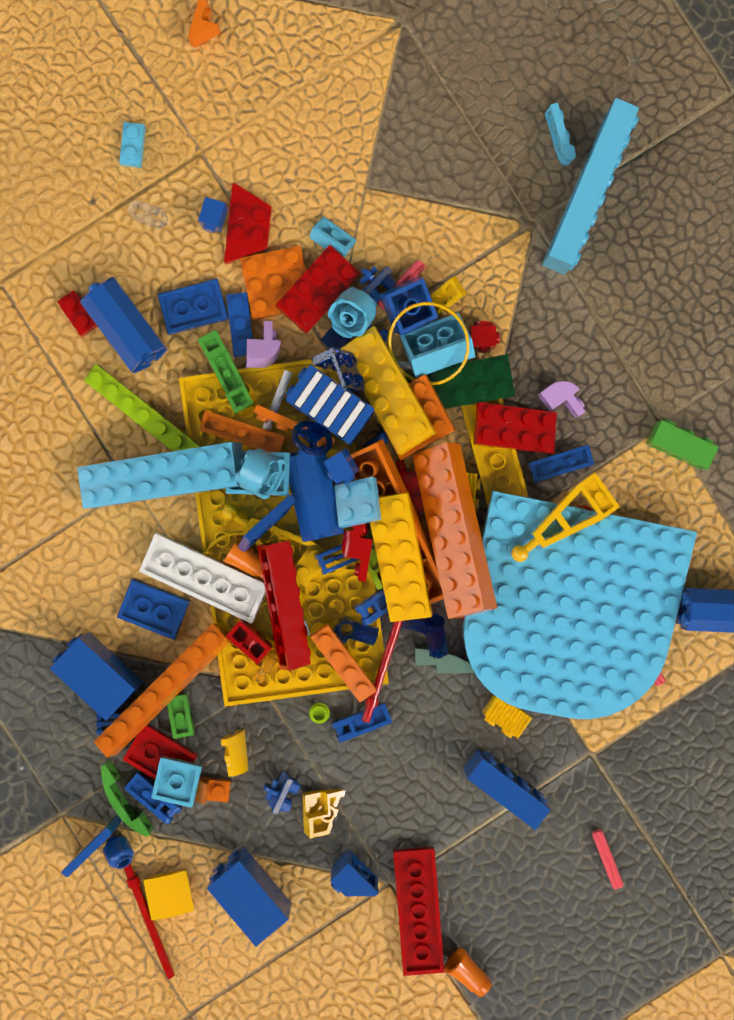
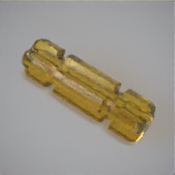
M275 646L271 650V654H268L260 666V670L253 677L259 683L264 682L267 674L270 673L278 661Z

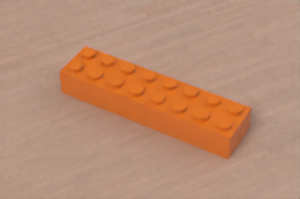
M383 439L350 453L359 469L354 474L356 478L352 481L375 477L377 480L378 496L408 492ZM410 498L430 604L444 599L431 540Z
M445 442L413 454L448 619L463 618L498 609L461 445Z

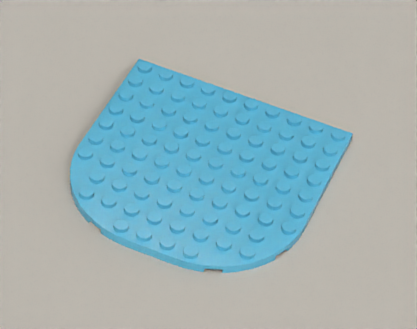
M492 490L482 533V542L498 609L464 617L463 639L468 660L482 684L500 700L528 711L573 719H595L612 715L629 707L650 689L665 664L697 532L610 514L603 520L549 546L542 548L538 545L529 552L528 558L525 561L517 562L511 556L512 549L517 545L524 546L532 540L534 536L531 533L558 503ZM567 506L561 512V515L570 527L596 514L593 510ZM555 519L541 535L546 539L563 529Z

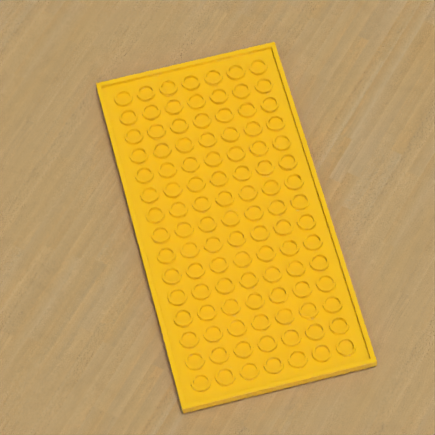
M339 355L274 364L265 368L238 369L254 405L236 414L215 373L179 378L186 433L202 447L233 442L199 431L205 410L262 429L264 422L256 419L255 407L260 405L270 409L285 370L292 372L285 394L292 384L296 386L299 381V373L304 367L308 368L310 364L348 390L344 356ZM284 394L277 412L278 414L335 439L332 447L327 445L325 449L327 459L346 448L349 453L357 451L355 441L351 447L289 405L286 401L287 396ZM273 422L270 432L286 437L281 452H295L298 455V450L309 448L313 452L312 448L320 447L314 444V439L309 437L307 440L295 436L296 431L289 428L287 432L275 427L277 423ZM242 445L243 451H248L250 449H252L253 451L256 450L254 448ZM332 481L333 486L344 483L343 481H341L340 483L336 484L335 481ZM289 484V495H290V494L292 495L291 489H290V484ZM226 488L195 493L203 554L207 547L219 537L229 533L243 532L245 529L243 525L235 520L228 521L222 516L224 506L233 504L238 508L239 513L247 519L251 520L254 517L262 520L287 496L269 495L268 499H262L253 494L226 493ZM293 504L289 512L274 526L301 536ZM351 526L343 528V530L351 531L354 530V528ZM268 530L260 538L269 542L274 532ZM344 533L312 541L325 550H329L342 544ZM243 535L230 536L220 540L208 551L207 556L240 570L223 561L239 537L242 539ZM281 535L278 540L290 541L293 548V563L296 566L308 546ZM254 543L251 548L258 552L257 544ZM342 549L327 555L325 560L343 553ZM340 558L336 561L326 564V567L330 568L350 558ZM361 559L325 575H322L320 567L307 587L297 582L300 589V603L304 610L303 620H306L310 635L307 636L308 647L311 651V664L291 671L279 668L268 603L258 610L253 623L249 624L274 646L258 665L232 642L217 655L225 707L348 690V686L311 639V634L327 623L372 683H374L384 653L380 617L373 623L365 626L361 621V614L357 613L355 609L356 604L376 593V586L369 571L366 582L358 581V576L354 575L356 563H360ZM265 594V596H264V598H263L262 603L267 600L266 594ZM211 605L213 623H220L228 632L241 620ZM369 607L368 611L369 613H372L373 610L371 607ZM387 671L382 685L389 684Z

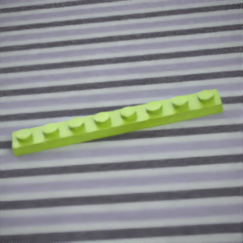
M95 364L84 379L87 384L170 450L179 451L202 447L100 365Z

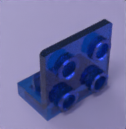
M332 347L311 358L313 366L336 371L344 390L356 392L365 390L363 386L364 379L358 372L356 366L357 359L352 352Z

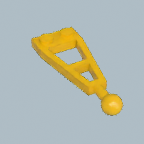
M592 472L577 483L531 533L534 536L532 540L524 546L517 545L512 549L511 556L515 561L523 562L528 558L529 552L538 545L542 548L549 546L603 520L620 506L597 474ZM581 492L596 514L570 527L561 515V512ZM556 519L563 530L544 539L541 534Z
M228 504L222 509L224 519L228 521L235 520L245 527L243 530L245 534L261 521L254 517L251 520L247 519L239 513L238 508L233 504ZM273 526L269 529L274 532L269 542L278 540L282 535L308 546L295 566L297 582L307 587L320 568L315 555L327 550L313 541L302 542L301 536ZM260 538L255 542L257 545L264 543Z

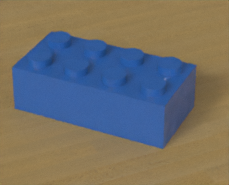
M477 749L463 768L467 779L536 830L551 811L544 794L535 787L532 790L527 785L528 782L520 775L515 777L511 769L501 762L499 765L494 760L495 757L487 750L482 752L480 749Z

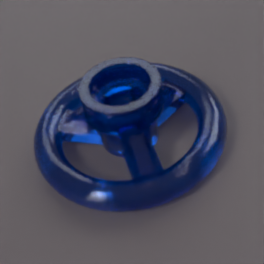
M303 421L296 424L292 429L291 436L294 444L306 454L320 456L328 453L332 448L333 440L331 434L319 423ZM298 435L306 439L310 444V448L299 440ZM325 437V447L318 449V440Z

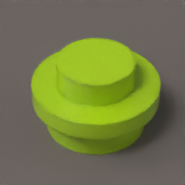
M321 702L313 704L309 710L310 719L318 724L326 722L330 715L328 706Z

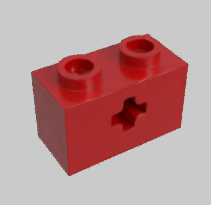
M243 619L225 636L257 665L274 646Z

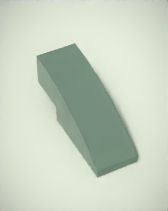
M414 646L415 665H435L437 674L475 673L469 660L453 652L429 646Z

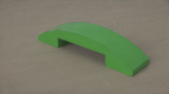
M217 330L197 339L234 413L236 414L254 405Z
M109 759L101 766V775L104 790L111 806L130 828L145 837L149 836L154 827L144 811L137 815L134 813L115 783L121 775Z

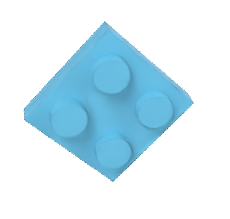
M375 477L334 486L340 528L382 520Z
M161 756L151 798L192 808L203 765Z

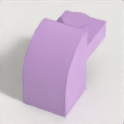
M264 321L263 340L247 339L246 368H265L277 360L280 353L281 340H276V329H272V321Z
M567 381L556 382L537 395L549 411L564 403L574 418L586 412L583 408L585 406L582 400L574 396L580 389L573 383Z

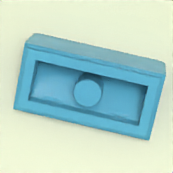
M324 216L312 228L309 236L310 239L324 249L331 245L344 258L357 241Z

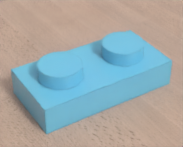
M123 123L119 162L121 166L142 168L146 132L144 124Z

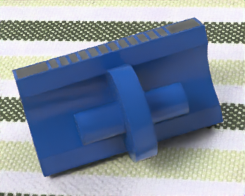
M374 266L369 271L366 268L361 270L364 276L359 282L362 285L367 281L370 282L362 291L373 298L376 303L381 299L380 293L375 289L379 284L386 290H389L396 284V281L390 274L392 270L389 267L384 268L376 277L373 275L378 270Z
M282 771L279 780L273 779L271 784L265 783L263 787L267 792L265 799L269 800L268 806L272 808V813L278 814L279 811L289 812L292 800L287 798L286 795L288 792L296 794L300 788V783L286 771Z

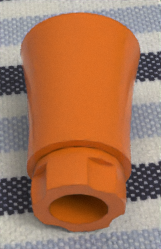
M239 537L223 562L235 566L252 577L255 576L263 581L259 553L251 547L242 552L238 547L242 540Z
M459 948L450 955L444 967V971L457 979L478 997H483L489 992L492 986L491 980L471 959L464 948Z

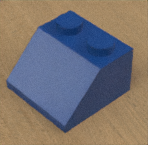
M350 849L332 866L330 882L336 892H341L345 896H376L379 893L378 877Z

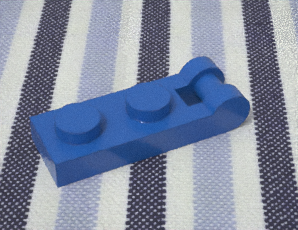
M384 589L377 591L366 600L355 605L357 613L361 614V621L365 626L373 623L388 612ZM369 607L372 608V610H373L372 613H369V611H368V608H369Z
M385 702L378 704L377 708H374L370 723L362 721L365 710L331 722L333 729H336L338 734L336 736L338 742L347 741L392 723ZM349 724L351 731L345 732L343 726Z
M138 771L124 789L165 824H170L175 813H179L182 810V805L152 799L154 783ZM164 805H166L167 807H169V809H168L167 811H164V810L161 809V808H162Z

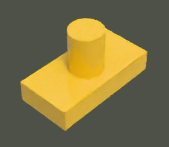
M454 276L431 294L430 297L433 303L450 308L467 293L457 277ZM434 306L438 316L446 311Z

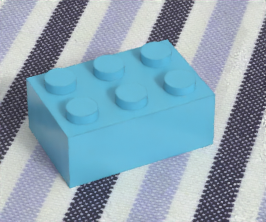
M459 312L456 313L458 317L462 320ZM453 315L419 326L400 335L405 355L416 378L464 360L466 338L460 323ZM467 330L470 346L468 360L475 357L472 338Z

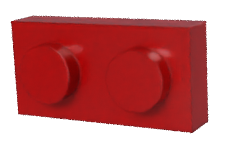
M73 290L58 300L57 303L78 334L83 337L98 326L82 306L81 298L77 292Z

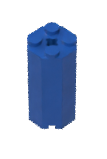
M111 277L101 284L96 282L88 288L89 293L80 300L82 306L131 372L136 374L151 366L150 362L154 359L158 361L166 353L167 347L115 277Z
M325 446L312 448L313 452L307 448L298 450V455L295 452L290 453L289 484L292 496L296 499L294 507L302 542L344 533L343 528H340L338 524L333 482L327 475V468L323 463L327 460Z
M684 587L675 623L680 624L681 629L686 631L734 633V589Z

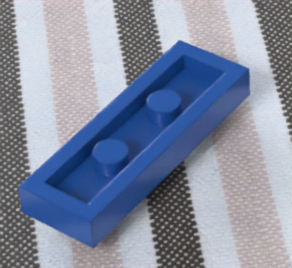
M247 292L226 295L235 358L246 356L247 339H253Z
M585 445L530 462L528 465L533 482L536 483L594 465V460L589 445Z

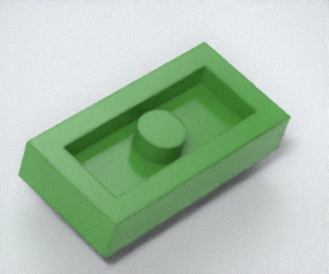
M188 693L179 694L167 705L173 739L195 734Z

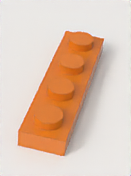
M260 405L255 407L254 413L257 414L256 419L265 423L271 420L277 423L275 427L286 432L288 428L296 431L295 436L307 440L308 437L315 440V445L325 446V449L327 445L332 447L335 439Z
M206 410L199 431L233 442H239L254 449L260 448L267 452H281L286 438L285 436Z
M328 623L311 634L313 642L359 702H362L377 691L375 685Z

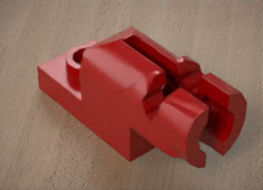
M367 523L352 526L354 530L344 531L341 548L344 557L361 559L360 563H356L354 575L358 576V581L366 582L373 541V539L364 538L367 535Z

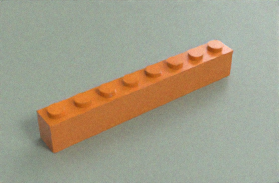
M212 623L94 741L106 757L117 755L231 642L225 637L229 632L220 623Z

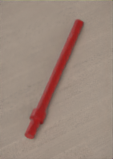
M403 621L393 622L373 683L377 691L366 698V708L362 717L363 722L370 723L373 710L377 708L379 702L378 695Z
M130 863L127 867L123 868L127 877L128 888L132 889L167 979H171L175 974L154 921H151L149 908L139 886L141 883L139 877L135 875Z

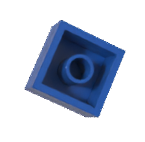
M415 277L379 294L391 325L398 314L405 308L416 303L432 302L424 278ZM423 305L408 310L396 322L393 329L394 333L402 335L438 318L435 307Z

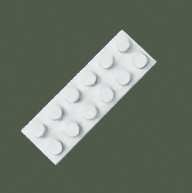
M159 533L154 534L139 570L143 574L249 623H253L266 594L263 581Z

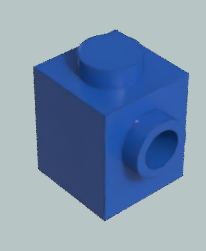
M205 197L198 219L204 231L209 233L217 231L221 233L228 212L226 203Z
M347 448L323 462L327 468V475L336 484L341 481L344 484L356 478L354 474L359 471Z

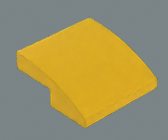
M185 868L165 875L160 873L143 879L151 921L194 911Z

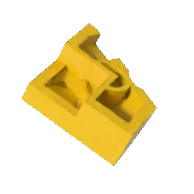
M245 729L236 730L232 735H224L221 739L222 746H225L224 757L229 777L243 774L249 770Z
M326 789L302 793L304 833L310 839L330 834L333 826L332 821L338 813L337 806L341 796L344 797L345 795L343 789Z

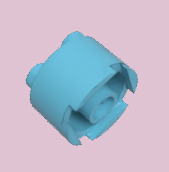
M350 287L342 292L329 308L328 318L331 319L332 328L339 335L346 338L363 335L375 319L377 303L364 291Z
M258 448L254 451L250 449L245 454V462L242 468L236 473L235 481L239 482L241 488L262 499H268L270 496L267 494L270 491L275 492L282 482L285 470L282 469V464L285 465V461L263 449Z

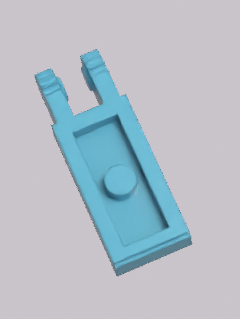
M558 103L551 104L547 109L545 118L558 160H560L559 162L562 166H567L576 158L574 146L569 144L570 134L565 129L563 111L559 108Z

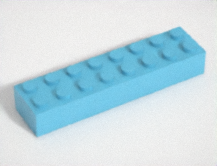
M615 98L608 109L542 266L565 275L568 270L572 271L574 265H577L581 257V253L578 252L585 246L590 234L587 232L593 227L598 216L595 213L602 206L606 198L604 193L614 179L612 174L618 168L623 157L621 154L630 141L631 136L629 135L639 120V117L636 116L639 107Z
M228 442L77 467L83 509L238 487L239 482L235 481V476L244 464L242 443Z

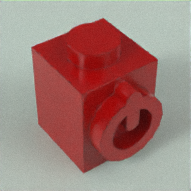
M477 321L469 328L474 350H478L479 353H490L491 350L495 349L496 344L500 342V332L496 331V325L493 322Z

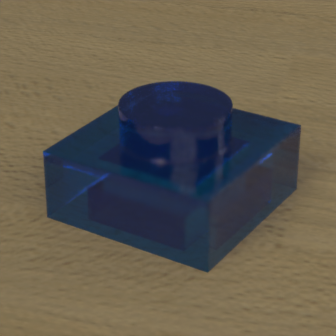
M331 327L320 341L336 355L349 341V338L339 335Z

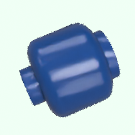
M113 836L104 846L103 854L110 867L122 869L132 862L134 850L126 837Z

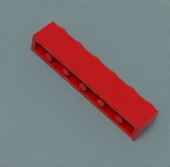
M275 540L259 544L257 548L279 668L291 671L311 664V651L308 647L307 629L304 626L303 620L304 610L300 603V589L296 580L297 571L292 558L293 548L289 540Z

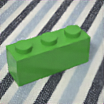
M667 419L655 423L646 445L699 470L709 469L719 448L713 444L714 441L706 437L699 438L694 436L695 432L692 430L675 427L676 423Z

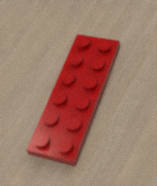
M434 846L394 849L403 976L445 973Z

